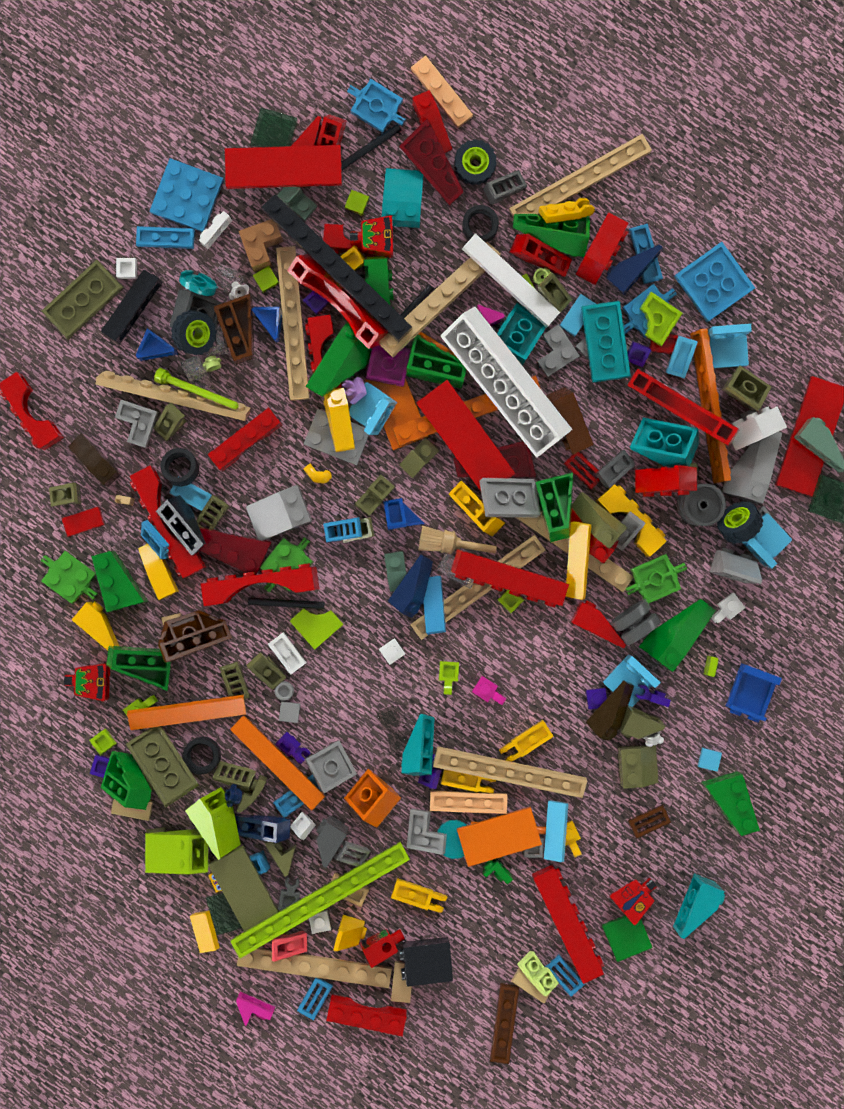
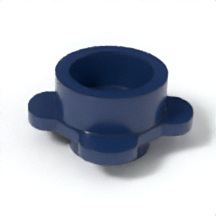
M232 784L231 788L225 792V800L228 807H232L233 804H239L242 799V791L237 788L236 784Z

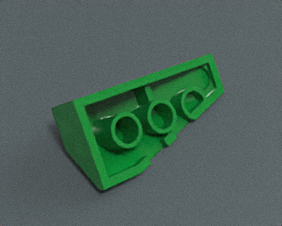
M514 214L512 228L524 234H530L565 254L574 257H584L590 238V216L575 220L546 223L537 214Z
M348 322L338 333L306 385V388L322 397L338 387L347 378L353 377L360 369L366 368L369 364L372 348L368 349L355 336Z
M699 599L651 631L639 645V648L667 670L673 672L686 656L716 610L702 599Z

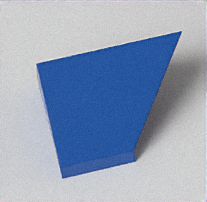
M280 307L252 308L251 310L276 343L279 342L283 319Z
M147 328L137 350L136 358L144 361L178 355V351Z
M402 498L383 501L388 530L425 524L403 503Z

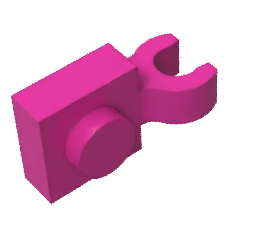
M481 676L472 690L474 694L486 702L492 698L503 705L506 700L504 696L495 691L498 686L484 676Z

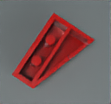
M608 212L575 275L596 285L604 270L608 271L613 262L610 259L611 256H616L621 247L618 243L619 241L623 242L627 236L628 231L625 229L629 223Z
M675 465L672 468L661 467L658 469L635 470V493H641L643 497H654V493H660V496H672V492H678V495H690V491H697L696 467Z

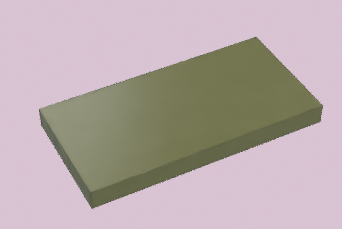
M96 260L41 312L69 340L124 288Z
M161 726L149 728L126 743L127 748L165 807H168L199 786Z
M244 845L229 852L219 860L215 859L208 864L244 931L279 912Z

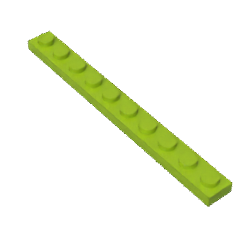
M399 842L231 939L230 942L238 957L242 958L404 864L410 858L402 843Z

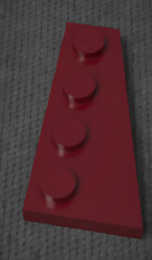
M426 119L399 147L444 200L451 205L464 193V190L429 120Z
M524 441L497 447L516 473L512 477H536L531 452ZM453 458L457 477H470L459 461Z
M199 527L206 543L199 551L245 573L255 572V575H257L272 542Z

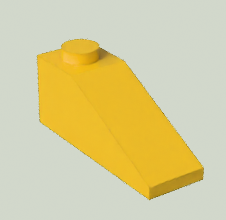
M344 388L333 389L324 396L323 402L335 452L354 450L355 445Z
M462 480L449 493L452 499L488 535L493 537L505 524L500 517H485L483 500Z
M95 601L93 603L86 602L73 617L72 621L106 650H108L109 646H119L109 620L102 611L103 607Z
M343 915L333 950L340 951L359 945L360 939L364 940L367 928L364 927L365 921Z

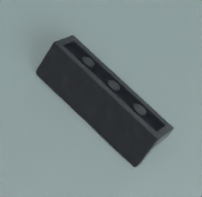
M143 270L101 332L118 344H121L163 282L160 278Z

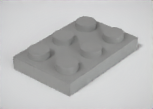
M317 409L304 445L357 466L369 434L364 431L365 427L351 422L355 449L335 452L326 412Z
M482 478L479 481L485 517L538 518L541 515L534 479Z

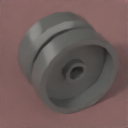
M707 483L697 484V491H690V495H679L676 503L677 512L681 519L687 524L695 526L713 525L721 519L726 508L725 497L721 490Z
M646 599L633 604L611 621V625L616 631L625 630L621 635V639L627 646L645 637L661 623L656 613L647 614L651 606Z

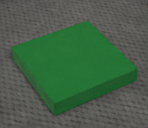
M624 915L602 924L617 962L653 948L641 919L636 925H633Z

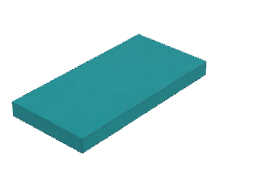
M620 301L582 306L581 312L592 383L630 378L631 374Z

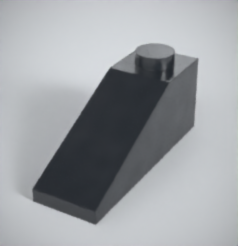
M180 495L167 499L156 510L191 556L195 555L206 544L192 509Z

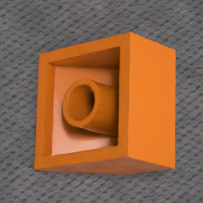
M367 769L344 799L363 821L377 828L401 797L386 782L370 769Z

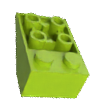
M222 787L200 798L185 810L189 819L198 829L200 835L218 860L241 845L233 806H227L225 791Z
M198 829L145 833V873L198 874L208 872V844L202 838Z

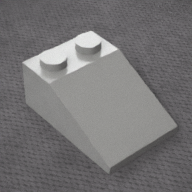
M298 485L279 491L246 506L258 540L262 541L313 522Z
M727 548L716 550L710 573L745 584L762 583L758 563L751 560L752 556L742 553L740 556L734 555V551Z

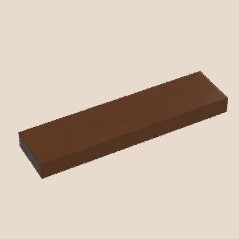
M500 983L490 1062L509 1064L520 988L517 985Z

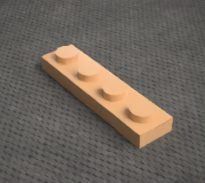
M424 56L411 67L412 72L424 87L431 91L435 101L457 128L473 117L471 111L427 56Z
M431 790L430 811L507 814V793Z

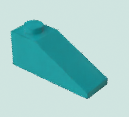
M425 714L419 715L403 752L401 773L412 776L432 775L435 717Z

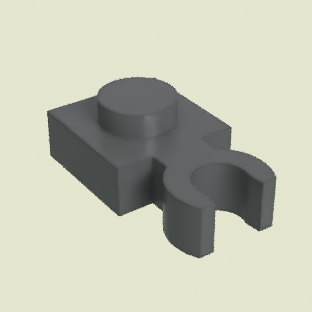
M289 876L286 877L285 886L287 890L281 889L278 910H283L299 900L300 892L295 891L300 883L299 878L292 885L289 883Z

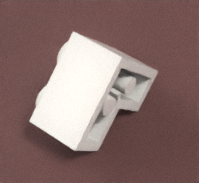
M765 407L746 416V421L741 418L733 422L732 425L739 428L740 431L732 444L735 450H738L787 428L778 407L773 409Z

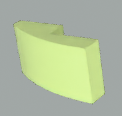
M529 951L517 963L525 976L543 996H547L559 984L550 969L543 966L534 951Z

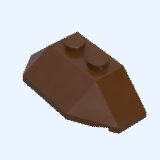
M197 610L165 621L158 646L165 663L213 647L231 639L232 636L225 620Z

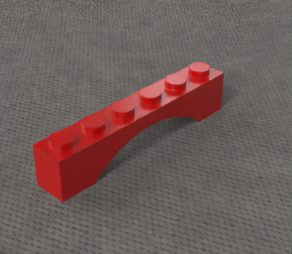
M308 254L297 255L287 271L300 284L310 288L331 303L344 316L355 336L368 349L380 346L379 341L388 332Z
M639 369L636 370L627 385L727 446L731 445L740 431L739 428L697 405Z
M149 465L130 475L132 480L130 485L140 495L139 502L143 509H147L149 513L147 517L150 523L156 526L160 535L169 544V552L167 554L169 559H173L176 564L174 569L179 577L182 576V578H188L205 569L206 566L199 552L191 556L156 512L161 506L163 483L155 468Z
M310 563L298 565L299 569L293 570L291 566L281 567L280 572H273V569L261 570L262 574L255 575V572L243 573V577L237 578L236 574L225 576V580L220 581L218 577L208 578L207 583H200L203 605L210 606L229 603L240 591L258 583L279 584L295 593L319 590L317 567H310Z

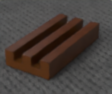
M663 804L628 820L636 839L671 823ZM659 811H662V813H660V814H658V815H656V816H654V817H652V818H650V819H647V820H645V821H643V822H641V823H639V824H637V825H634V823H636V822H638V821H640V820H642V819H644V818H646V817H649V816H651V815H653V814H655V813H657V812H659ZM662 817L665 818V820L651 827H648L640 832L637 831V829L647 824H650Z

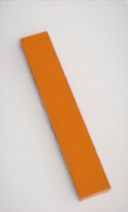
M244 695L128 710L127 717L130 730L246 715Z
M245 715L230 729L311 811L326 797Z

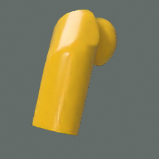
M311 463L303 468L315 483H327L332 478L330 471H316Z

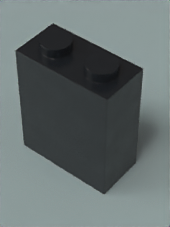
M448 937L402 942L403 949H399L400 961H404V968H401V978L406 981L407 987L453 981Z

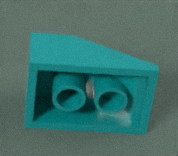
M386 168L382 217L392 216L393 226L420 228L424 175L418 170Z
M516 303L497 332V335L523 366L546 327L525 307Z
M643 417L630 445V449L668 468H672L675 465L690 467L700 443L699 429Z
M694 873L673 925V928L681 938L685 939L718 910L719 905L723 904L725 891L715 881Z

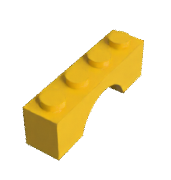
M614 484L596 502L610 514H628L632 512L645 522L643 528L638 532L634 544L646 557H650L667 542L664 538L666 535L660 528H655L651 524L653 521L647 514H642L638 510L640 507L634 500H629L625 496L627 493L620 485L616 486Z

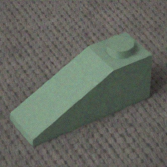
M815 417L808 419L794 438L838 473L844 472V459L829 428L825 426V422Z

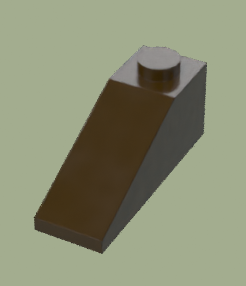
M82 433L68 446L103 485L109 487L122 474Z
M624 680L586 721V724L600 739L609 741L617 735V731L622 726L634 689L632 683Z

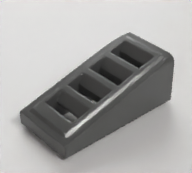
M517 170L487 182L483 190L490 204L494 205L526 189L527 184L520 171ZM514 177L519 185L517 187L515 186L512 178ZM506 181H508L511 189L508 188ZM501 184L504 192H501L498 185Z

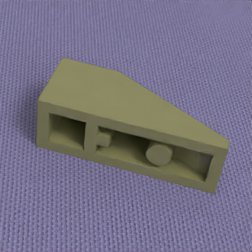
M581 492L572 504V509L581 521L586 524H592V535L609 549L627 529L624 524L584 492Z

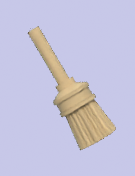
M422 526L418 551H441V553H449L451 555L455 549L463 548L496 554L497 546L462 541L461 538H457L455 531L451 532L444 529L443 532Z

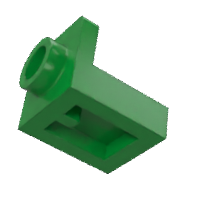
M497 858L494 861H488L483 866V875L485 877L495 870L494 875L500 882L504 881L508 885L513 880L512 874Z

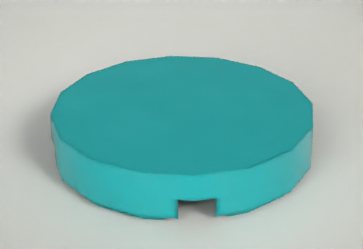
M192 270L181 272L179 282L186 289L204 296L216 294L218 286L207 275L202 273L196 275L193 274L194 271Z
M448 820L442 823L437 830L438 833L447 834L445 854L443 855L451 859L465 856L457 828L467 824L460 820Z

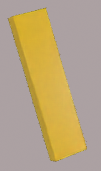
M571 522L566 583L569 584L566 597L584 600L586 597L592 524Z

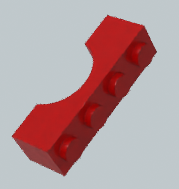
M330 314L309 317L308 324H305L306 334L310 335L311 342L308 343L309 354H313L314 361L311 362L312 373L315 372L322 361V351L325 344L334 337ZM340 383L335 389L342 388V384Z
M15 372L0 382V395L4 400L9 401L11 412L22 421L20 423L21 427L25 432L30 433L32 437L30 440L36 448L46 450L64 438L54 422L50 420L37 421L29 413L28 398L33 390L23 374Z
M268 407L207 455L217 468L223 472L235 463L251 446L270 436L283 425Z
M332 994L326 1021L403 1037L407 1009L392 1006L382 1008L367 1007L356 1003L351 998Z

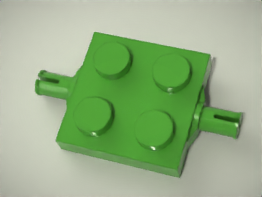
M304 537L297 546L283 538L260 568L262 570L273 569V572H280L281 567L291 566L293 570L299 569L298 565L310 563L311 566L314 561L307 557L303 551L310 541ZM267 583L263 588L270 592L276 584Z
M64 551L56 561H53L47 555L43 556L44 559H41V562L49 567L48 573L41 580L44 584L71 604H74L84 593L92 600L96 598L94 596H97L98 593L89 588L91 581L96 575L93 570L67 551Z
M663 554L630 569L635 579V584L626 587L625 590L628 591L626 593L630 595L638 591L648 603L656 601L681 590L677 574L686 571L687 567H684L686 566L685 563L674 567L670 563L667 554Z

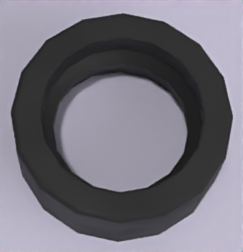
M476 205L468 209L462 222L463 233L466 238L470 240L474 235L469 227L471 218L476 214H484L490 218L492 227L487 234L479 237L485 243L491 241L497 234L499 226L498 216L495 211L485 205Z
M172 449L161 460V472L165 479L174 486H187L194 482L198 476L199 463L187 449ZM185 457L191 463L190 471L183 477L177 478L172 476L169 472V466L172 461Z
M203 736L190 741L184 748L182 757L192 773L202 775L216 768L221 758V751L216 741ZM199 744L207 745L213 752L211 763L204 767L195 765L191 760V751Z

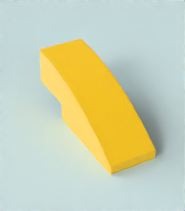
M149 544L138 548L158 600H163L179 592L166 560L160 559Z

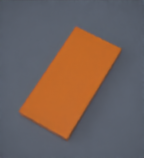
M406 378L404 387L365 379L366 382L371 383L398 402L383 426L393 451L427 438L424 437L399 446L395 437L393 427L421 417Z
M531 807L457 828L468 867L542 845Z

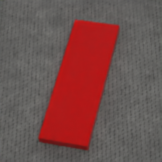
M341 145L225 148L226 189L342 186Z
M814 376L810 377L775 485L813 497L824 461L796 440L794 436L805 422L813 417L823 420L833 436L844 404V386Z
M448 380L416 402L480 491L479 481L482 478L509 479L516 474Z

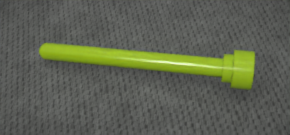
M159 368L155 373L154 381L161 385L172 384L232 409L239 407V404L233 400L172 377L168 370Z

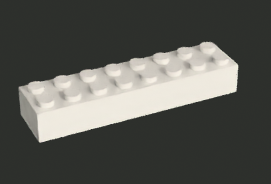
M476 307L464 312L440 335L536 458L573 430Z

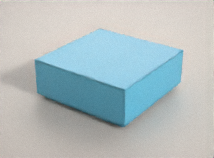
M702 748L698 767L718 772L722 753Z

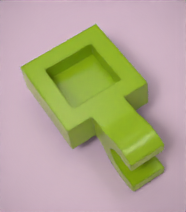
M440 661L439 680L444 681V694L452 695V681L458 682L459 662Z
M155 695L150 696L143 702L138 698L124 708L123 711L127 716L128 710L149 708L158 699Z

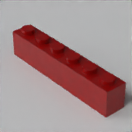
M457 549L451 572L456 574L455 577L466 581L468 577L474 579L473 583L484 586L487 583L492 585V589L501 592L504 588L510 590L509 594L517 597H520L521 594L527 595L526 599L538 602V599L545 601V605L554 608L556 605L563 606L569 584L459 549Z
M553 864L533 873V879L582 983L585 984L604 975L602 967L605 965L600 955L596 956L593 951L597 948L592 938L588 939L585 934L588 929L584 921H579L577 917L580 913L576 904H571L569 900L571 894L567 885L562 886L560 880L563 877L559 868L554 869Z

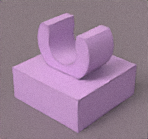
M356 377L353 381L347 380L342 384L345 387L348 402L355 405L367 394L362 378Z

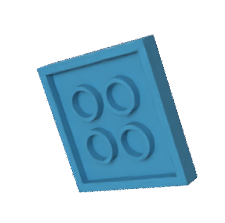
M169 158L150 208V213L203 232L208 224L224 179Z
M720 242L674 276L706 322L712 320L755 289L723 242Z

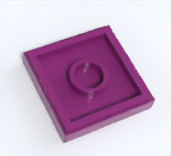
M381 346L372 348L366 379L404 387L411 349L404 347L392 357Z

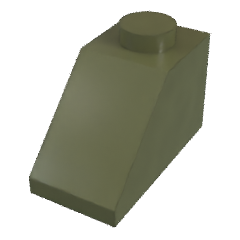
M628 705L620 733L627 738L634 737L640 739L664 730L666 726L660 718Z

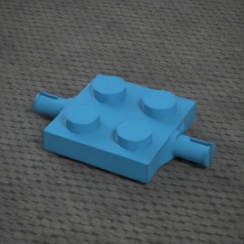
M372 79L369 80L361 91L352 85L349 86L350 88H348L347 92L356 97V102L350 110L352 115L381 133L385 131L392 121L401 126L405 124L406 119L397 114L403 98Z
M652 284L622 307L629 320L624 325V333L626 334L635 328L644 338H647L645 336L647 319L639 308L650 292H653L669 303L668 301L677 295L674 292L675 290L671 288V290L663 295Z

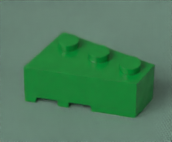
M387 258L364 260L365 281L390 305V300H394L393 288H389V281H393L392 269H388Z
M419 334L414 337L406 376L438 384L448 380L452 387L462 389L466 368L460 360L449 352L436 347L434 343L421 338Z
M573 472L535 482L550 542L570 538L574 485Z
M108 551L91 556L106 612L149 602L116 551Z
M122 646L108 647L107 666L109 668L168 691L171 662L165 663L160 649Z
M112 751L100 788L125 808L146 810L151 800L152 790L138 763L130 753Z
M735 771L701 782L739 835L744 836L760 831L743 774Z

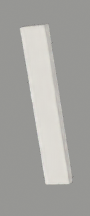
M474 234L462 248L468 256L546 328L558 316L560 312L477 234Z

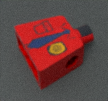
M650 878L642 885L635 879L611 893L609 897L631 923L636 925L654 903V899L649 894L657 886Z

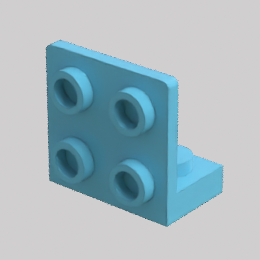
M751 324L713 326L708 330L714 369L749 365L746 335L752 331Z
M365 382L367 394L355 405L352 404L349 414L366 427L364 431L367 434L378 435L398 402L371 383Z
M765 513L762 516L763 526L760 532L754 538L742 543L763 566L772 569L777 564L773 558L792 541V538L768 513Z
M629 654L603 681L612 692L624 680L632 683L634 689L628 704L631 707L640 700L634 695H641L644 692L643 688L638 687V684H643L650 689L651 687L656 688L661 683Z

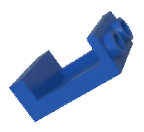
M741 663L726 707L730 708V713L738 716L744 713L749 715L747 718L757 723L760 720L766 722L767 718L764 717L775 686L780 685L782 678Z

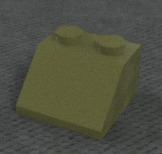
M739 365L725 383L722 391L755 412L761 408L771 386Z
M646 745L618 747L619 778L623 789L642 788L659 783L656 745L652 747H647Z

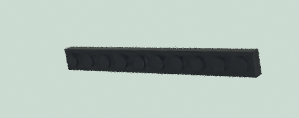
M276 194L261 207L291 239L398 343L412 330V326Z

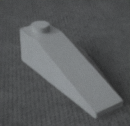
M776 432L750 444L745 453L730 470L731 480L724 482L721 492L756 505L763 504L770 485L782 433Z

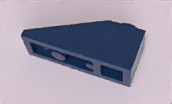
M659 244L619 262L616 266L613 265L606 273L608 275L606 277L607 281L625 296L661 254L663 247Z
M421 554L388 600L400 613L411 618L419 611L424 602L433 564L431 559Z
M235 814L239 836L273 843L290 838V819L276 816Z

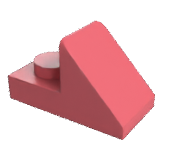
M305 931L289 935L283 933L272 940V961L274 962L307 952V933Z

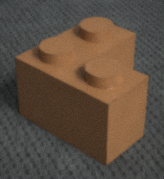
M270 219L240 230L239 234L253 271L257 272L268 266L271 267L272 264L266 248L284 242L278 225Z

